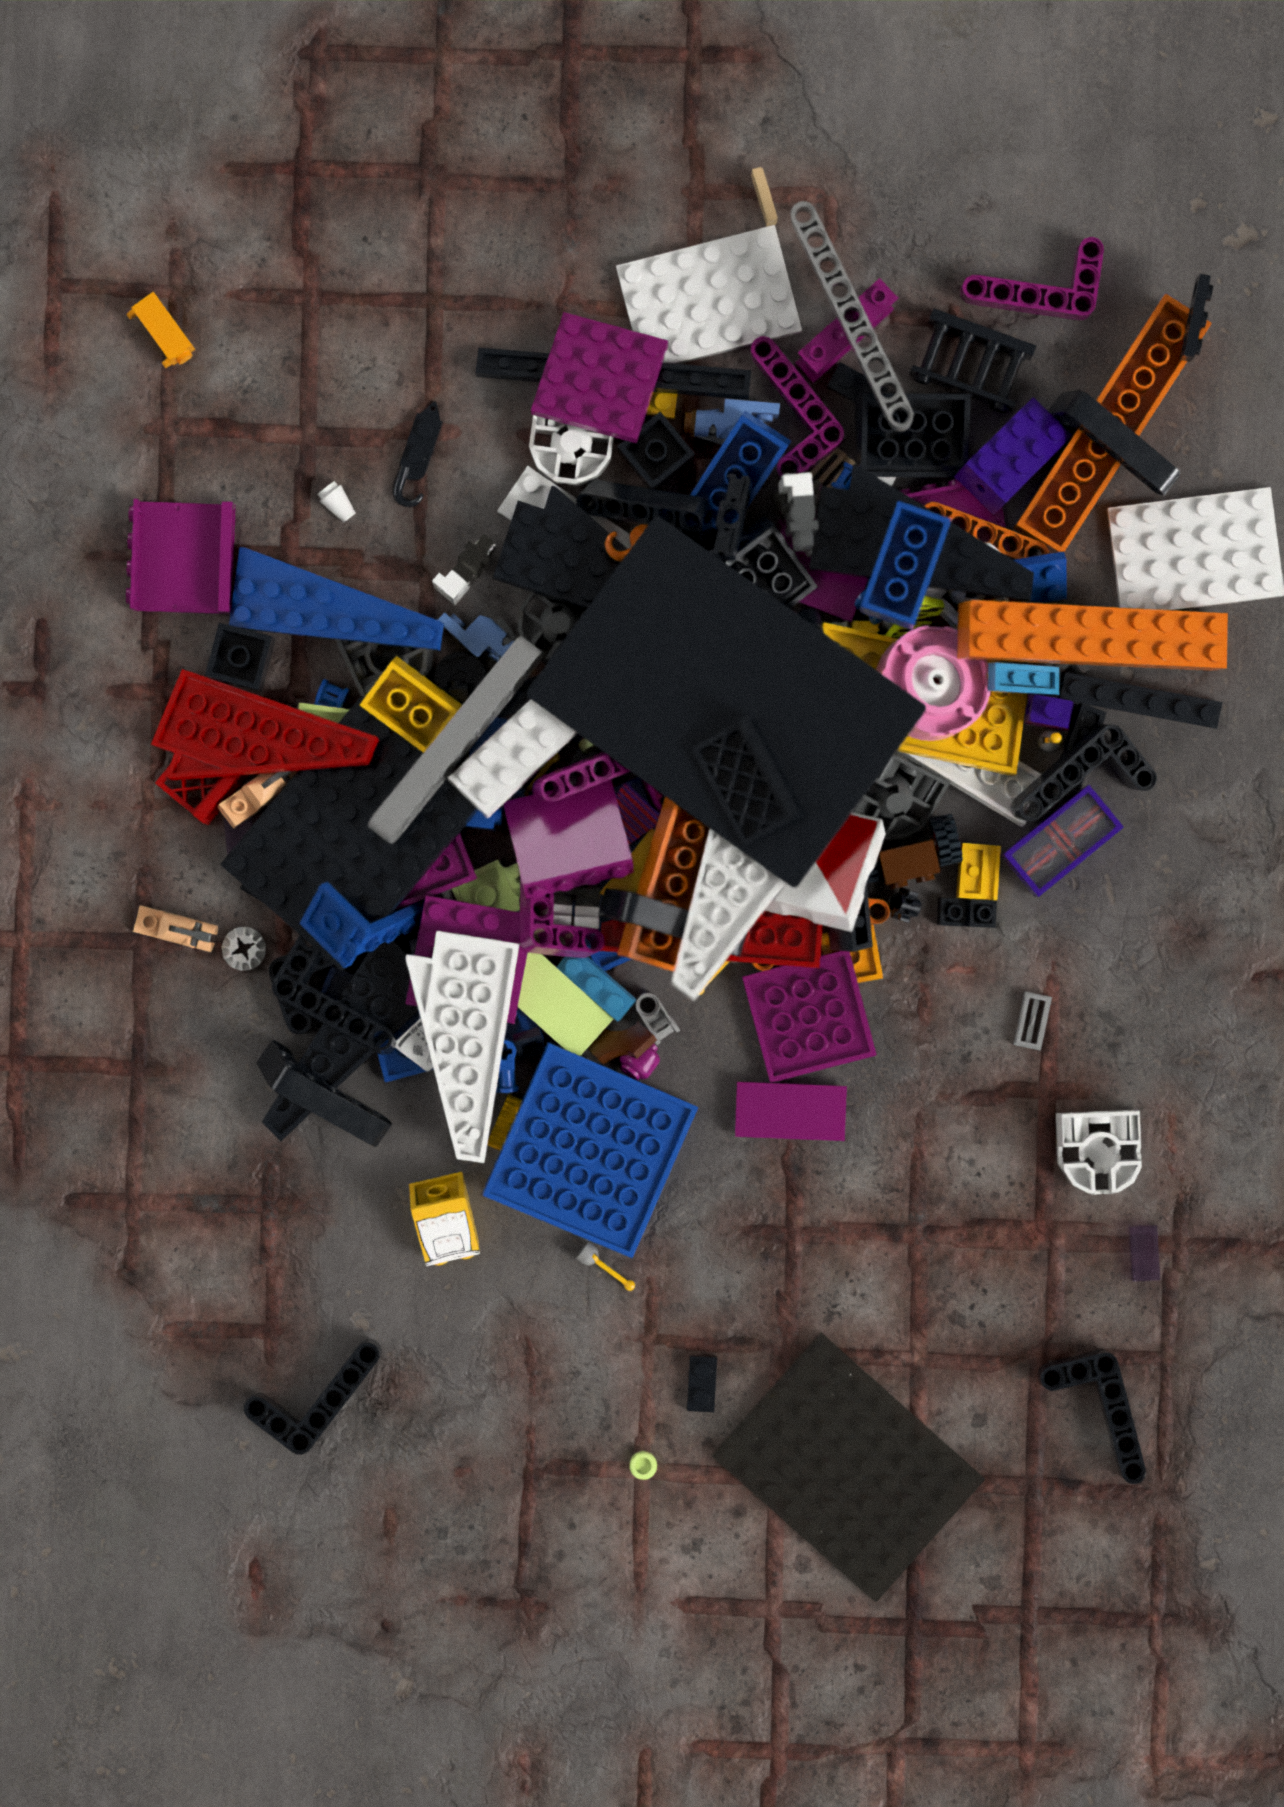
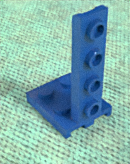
M326 882L318 888L300 924L343 968L352 965L357 955L367 950L371 952L384 942L390 943L401 934L407 935L414 928L420 926L425 899L370 924Z

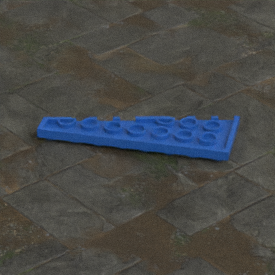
M245 547L239 548L229 620L230 626L252 631L440 651L444 627L443 622Z

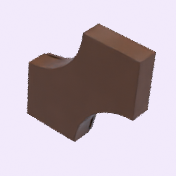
M637 1022L632 1027L622 1031H610L605 1028L587 1050L602 1064H606L615 1057L624 1055L638 1059L657 1039L641 1023Z

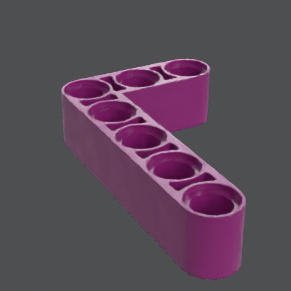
M1095 237L1085 238L1080 243L1075 254L1070 289L971 275L964 280L960 289V296L965 303L970 305L1078 321L1085 320L1091 315L1096 306L1104 246ZM1086 246L1093 247L1096 251V256L1093 258L1087 257L1083 252V248ZM1079 274H1089L1092 278V284H1083L1079 279ZM969 284L977 285L980 288V294L977 296L970 295L966 286ZM994 289H1004L1007 292V298L1004 300L997 299L994 295ZM1021 293H1031L1034 296V302L1031 304L1024 303L1021 299ZM1048 297H1058L1061 300V307L1054 308L1049 305ZM1075 301H1085L1088 304V311H1079L1075 306Z
M760 336L751 345V358L811 432L810 436L778 461L776 474L780 481L784 475L781 472V468L785 464L795 466V474L811 471L817 464L842 445L844 429L774 341L769 337ZM759 346H767L770 348L771 353L766 357L757 355L755 351ZM781 366L787 369L788 374L784 378H777L772 373L773 370ZM794 388H801L804 390L805 396L801 399H794L791 397L790 391ZM811 409H818L822 413V417L817 421H813L808 418L807 412ZM828 430H834L839 434V439L835 442H829L825 439L824 434ZM807 447H813L817 450L818 455L813 459H807L802 452Z
M601 752L537 778L533 783L532 790L534 796L539 800L557 801L630 772V770L621 766L619 762L605 752ZM596 762H600L602 765V773L599 776L595 775L593 769ZM573 771L578 777L577 783L574 786L569 783V775ZM641 779L650 805L660 813L663 806L661 800L664 795ZM548 781L553 786V791L549 796L544 793L543 789Z
M520 875V944L526 952L587 958L603 948L604 936L597 929L554 924V892L540 898L532 897L526 899ZM533 906L539 909L540 916L535 914ZM533 933L537 934L540 938V944L534 940ZM559 935L564 938L565 946L560 943ZM585 938L589 940L591 948L586 946Z

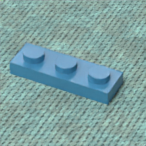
M988 663V691L1059 695V667Z
M564 957L556 967L617 1022L623 1018L637 1001L633 995L589 957Z

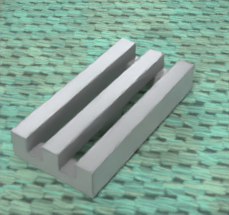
M1024 991L1013 1045L1041 1051L1052 997ZM1033 998L1034 1001L1024 1042L1021 1041L1029 999ZM1042 1000L1044 1001L1036 1043L1033 1044L1031 1043L1039 1002Z

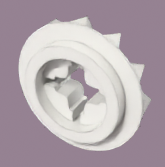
M239 927L230 931L225 936L221 947L225 961L230 967L241 971L257 967L264 959L266 953L263 937L259 932L249 927ZM238 938L244 944L254 943V945L247 950L249 954V960L246 956H244L243 953L233 954V952H235L236 949L239 948Z

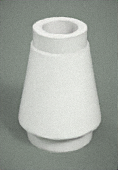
M335 481L317 494L321 498L320 502L341 519L343 523L356 513L341 485L338 486Z

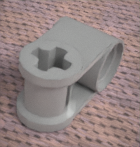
M643 992L637 996V1001L635 1002L636 1010L644 1021L646 1029L657 1039L655 1042L657 1045L674 1031L676 1033L680 1031L668 1010H665L654 993ZM645 997L655 1000V1007L650 1012H644L640 1009V1002ZM668 1024L667 1026H665V1027L662 1028L661 1030L657 1031L658 1029H660V1028L663 1027L664 1025Z

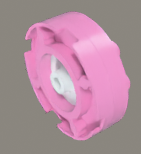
M927 625L913 629L893 642L885 650L876 668L878 672L926 706V712L908 735L912 738L924 741H937L949 738L973 724L982 714L988 703L990 691H988L987 661L957 659L958 630L951 627H928Z

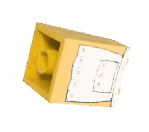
M463 1172L410 1183L411 1212L426 1266H439L451 1260L469 1259L474 1255L480 1254L479 1240Z

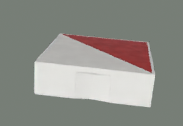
M852 812L797 888H792L785 883L766 907L765 911L781 915L800 916L814 923L852 932L864 898L866 881L874 869L885 837L882 819Z

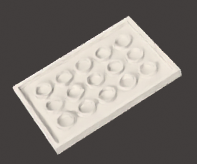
M775 225L616 266L632 331L668 340L669 345L663 363L681 364L751 346L752 342L760 336H766L774 340L802 332Z
M1271 487L1106 509L1119 608L1182 610L1284 596Z

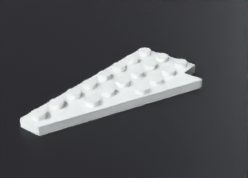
M711 829L709 830L671 984L693 1001L699 996L785 884L784 881Z
M436 930L432 958L406 954V961L456 1158L484 1163L519 943Z

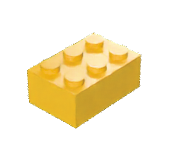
M396 656L366 695L360 706L424 753L461 708L462 704Z

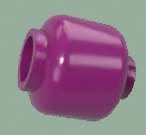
M653 1044L638 1059L628 1055L620 1056L621 1071L626 1076L637 1081L638 1079L644 1080L649 1078L660 1063V1057L656 1052L658 1047Z

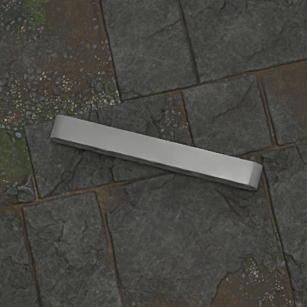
M798 202L791 210V223L889 426L895 431H905L912 424V408L815 208L808 202ZM806 211L811 215V218L808 222L801 223L797 221L796 215L799 212ZM813 236H818L823 240V244L820 247L813 248L808 244V240ZM825 261H831L834 263L835 269L830 273H825L820 269V265ZM836 286H843L847 289V294L842 298H837L832 294V290ZM855 311L859 314L860 318L854 323H849L844 319L845 313ZM860 336H867L871 339L872 343L867 348H861L856 344V340ZM875 360L880 361L884 368L879 373H873L868 369L869 363ZM887 385L892 386L896 390V394L892 398H885L880 393L881 388ZM901 410L906 412L908 419L904 423H897L893 420L892 415L896 411Z
M522 636L513 642L372 816L368 824L371 830L390 844L400 837L539 665L544 652Z

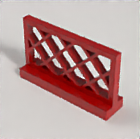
M168 766L155 784L192 813L200 822L208 826L220 812L217 806L232 796L250 774L219 777L215 784L206 785L205 778H200L201 786L187 787L185 779L181 780L182 788L170 789L164 784L168 780L165 777ZM201 790L202 800L194 808L188 803L187 792ZM182 792L183 798H181L177 793Z

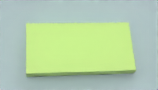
M528 952L518 1008L561 1047L581 1056L613 1018L542 954Z

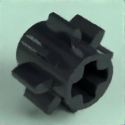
M900 887L899 893H892L888 899V906L890 912H892L890 917L905 923H909L910 917H918L922 905L917 898L919 893Z

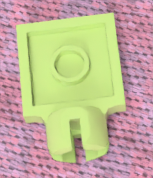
M499 859L475 870L478 879L452 888L457 901L516 912L520 910V871L518 863L504 867Z

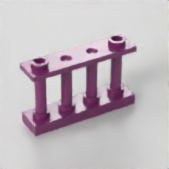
M880 278L858 297L873 329L894 311L891 305L898 300V297ZM848 311L844 315V319L849 323H854L860 318L859 314L855 311ZM837 317L798 352L801 358L795 362V365L812 384L820 379L852 349ZM860 336L859 338H857L856 344H858L865 336Z

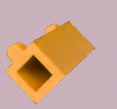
M154 292L132 306V310L126 314L129 319L138 316L167 356V359L162 362L165 368L172 364L174 366L176 363L181 365L193 356L192 352L195 348Z

